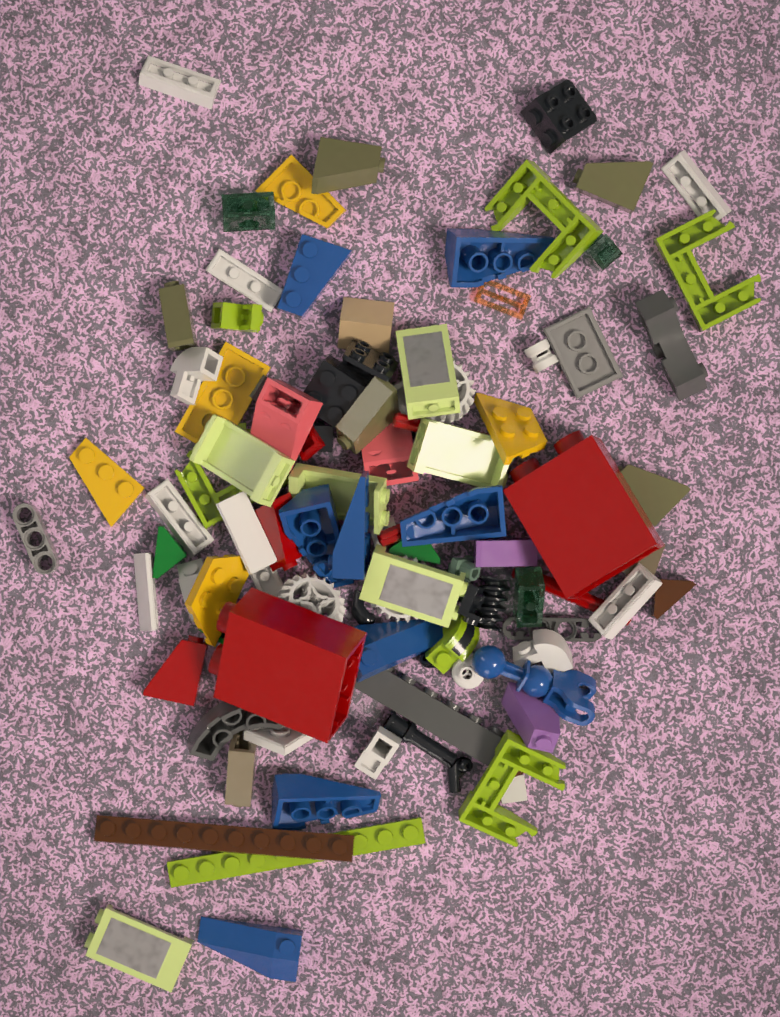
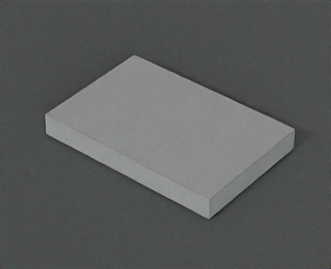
M590 307L543 329L576 399L623 377Z

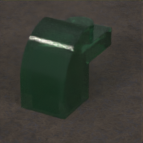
M601 234L582 255L593 267L603 271L623 253L607 234Z

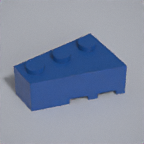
M302 234L277 309L303 319L351 256L352 250Z

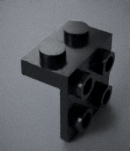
M569 79L536 97L520 112L549 154L558 150L570 138L597 121V116Z
M353 339L342 356L343 364L370 382L375 376L390 382L399 365V362L395 361L392 355L386 352L380 353L372 349L369 343L362 340L356 341Z

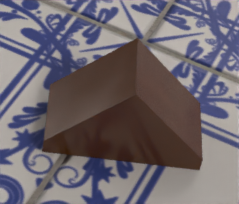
M659 579L663 584L652 595L651 615L655 619L660 618L696 584L690 580Z

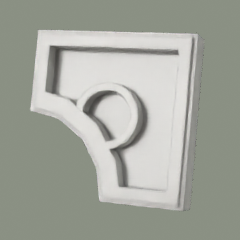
M283 725L281 730L273 728L247 729L244 731L243 736L244 740L283 756L313 739L308 735Z

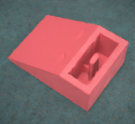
M267 377L256 401L250 433L296 462L323 403L282 380Z
M392 423L389 424L361 450L364 471H369V475L387 478V486L419 481L418 473L413 472L407 467L413 447L411 431L396 428Z

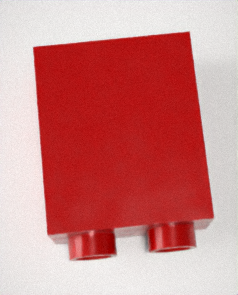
M580 430L572 432L556 442L553 447L558 456L541 466L537 458H532L514 468L509 473L514 483L503 490L566 599H578L665 546L602 440L593 435L585 439Z
M253 587L237 604L227 601L219 614L216 625L218 631L225 633L224 643L216 647L208 668L209 673L217 676L213 697L328 743L348 717L367 632Z

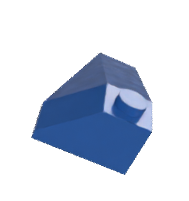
M447 228L445 260L450 287L476 288L494 279L501 280L507 278V275L519 271H529V268L555 238L480 229Z
M363 471L360 476L333 554H329L328 570H332V578L364 580L370 565L371 544L370 533H368L370 513L366 512V507L369 506V471Z
M329 484L303 489L279 509V516L286 536L293 540L302 556H305L313 565V569L321 579L326 578V583H334V588L354 584V579L332 578V570H328L329 554H333L341 531Z
M502 485L476 487L400 520L402 547L505 537L506 524Z
M422 619L410 620L408 623L405 620L398 623L395 621L355 626L354 628L367 632L356 678L357 683L428 651L443 638V627Z
M275 774L271 790L272 829L301 830L306 828L305 822L320 819L321 825L330 823L329 819L339 814L348 819L374 813L378 810L381 793L376 790L304 774Z
M201 916L198 943L270 979L296 982L303 930Z

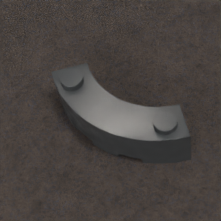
M662 289L635 302L641 323L650 338L649 343L657 359H660L663 370L666 373L665 376L678 400H684L706 389L705 378L708 377L707 370L702 362L698 364L684 336L676 315V311L679 308L675 299L672 296L668 298Z
M223 701L210 709L191 731L187 739L189 755L214 761L219 751L233 738L234 734L247 728L249 730L258 728L281 730L282 725Z

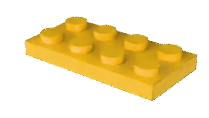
M225 342L219 352V355L223 356V361L217 381L202 382L195 405H189L175 432L196 444L204 432L206 423L213 414L226 418L236 425L240 424L253 401L249 397L262 376H267L271 369L270 366Z

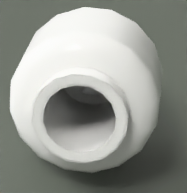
M473 653L464 662L458 659L452 667L454 682L465 689H473L484 680L473 668Z

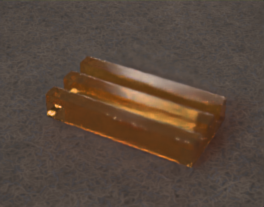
M491 280L479 286L473 302L522 320L531 295ZM485 285L520 297L524 301L519 303L485 290L484 287ZM483 294L520 308V311L518 313L481 299V295Z

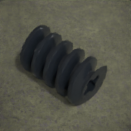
M481 575L479 579L486 584L478 587L484 589L483 595L485 598L481 608L475 611L488 620L486 624L478 623L476 627L500 632L502 628L496 622L504 621V617L499 615L498 612L506 611V607L501 605L500 602L508 601L509 599L502 592L510 591L511 588L504 583L510 580Z

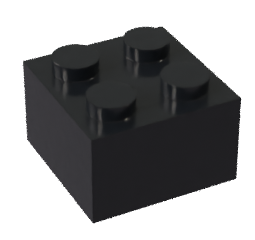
M329 355L318 368L304 393L323 403L317 416L336 429V425L370 381Z

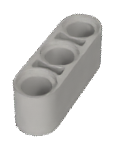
M19 504L13 510L12 516L35 570L40 574L55 572L60 564L59 557L38 509L33 504ZM24 508H28L32 512V518L29 522H24L20 518V512ZM35 531L39 532L43 538L39 546L33 545L30 540L32 533ZM45 555L51 557L53 565L49 570H45L40 563Z

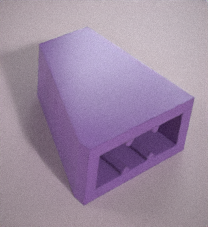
M495 537L474 540L475 567L537 566V560H542V556L531 538Z
M509 681L501 704L526 747L553 753L560 736L559 715L551 706L542 703L543 696L530 697L522 689L520 692H517L516 683Z

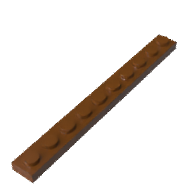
M97 815L94 841L102 843L349 863L353 862L355 836L103 815Z

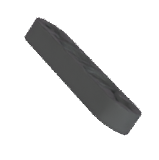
M512 616L505 619L502 624L503 634L511 640H533L532 626L538 621L544 622L547 629L557 633L558 626L562 622L570 623L573 629L572 633L567 637H563L565 641L595 642L602 636L599 631L594 633L591 638L588 633L579 632L581 637L575 638L577 634L576 622H581L580 628H587L590 623L588 621L589 618ZM512 621H516L518 626H525L524 621H529V636H524L525 631H516V635H511V631L506 630V627L511 625Z

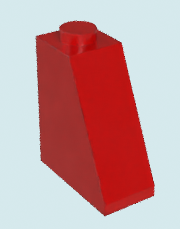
M290 492L275 499L271 507L264 505L255 510L277 558V562L269 565L272 572L281 567L286 571L298 565L296 559L302 557L297 545L286 536L279 516V509L292 499Z
M189 635L188 639L183 638L146 686L143 695L194 706L209 645L203 643L204 638Z

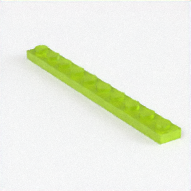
M421 817L327 833L355 836L353 856L426 843ZM217 852L167 861L170 885L173 888L322 862L324 860Z

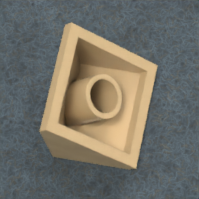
M343 297L338 348L347 349L354 339L369 343L372 349L380 353L386 352L389 354L394 303Z

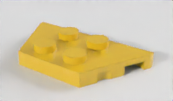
M475 394L474 403L504 465L511 464L512 459L517 456L525 458L530 453H536L545 449L547 439L531 408L485 394Z
M240 555L207 556L185 602L188 612L193 615L197 628L201 629L206 636L204 641L214 647L222 633L216 629L219 614L227 601L236 603L249 576Z

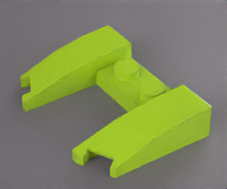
M526 159L488 203L485 211H494L497 224L491 226V230L501 231L532 201L562 232L529 269L535 273H539L540 268L552 271L551 278L556 279L604 231L586 213H582L550 181L551 178L534 161Z
M715 209L654 240L664 262L667 263L700 332L761 302V298H754V282H761L760 274L714 296L691 251L735 228L734 223L731 221L725 226L713 217L716 212Z
M246 423L238 424L239 427L250 433L251 429H247ZM192 450L187 453V457L190 458ZM189 461L182 472L177 469L175 470L205 529H209L223 521L216 504L242 492L237 487L230 485L216 493L202 465ZM288 476L281 489L289 485ZM247 494L251 504L255 503V501L250 499L251 496Z
M507 729L495 749V756L474 791L470 790L458 810L459 821L517 847L518 841L516 837L526 831L533 837L537 834L538 828L498 805L518 770L563 791L565 789V781L559 780V770L566 769L565 762L549 752L527 748L520 735Z

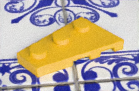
M292 154L255 190L261 195L328 229L347 211L329 192L321 194L311 193L313 176Z
M85 438L69 456L110 527H113L144 491L145 487L88 438Z

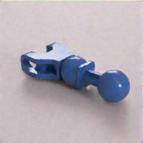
M492 645L482 646L474 653L472 665L479 676L492 679L503 675L515 680L517 692H520L522 689L530 697L543 696L542 703L551 706L562 719L568 722L586 726L594 720L595 706L589 701L596 693V681L593 677L577 670H568L566 672L553 670L551 674L542 665L530 666L531 661L528 659L523 667L506 661L503 652ZM585 685V686H587V687H589V688H587V689H581V688H579V686ZM576 709L581 710V711H584V712H586L587 714H586V715L578 714V713L576 712Z

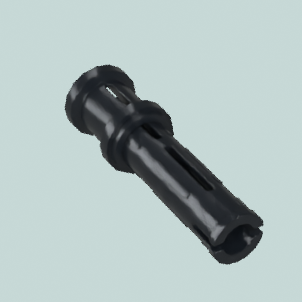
M395 711L391 712L383 725L385 729L402 738V743H411L447 768H450L457 757L456 753L417 729L414 722L409 723L398 716Z

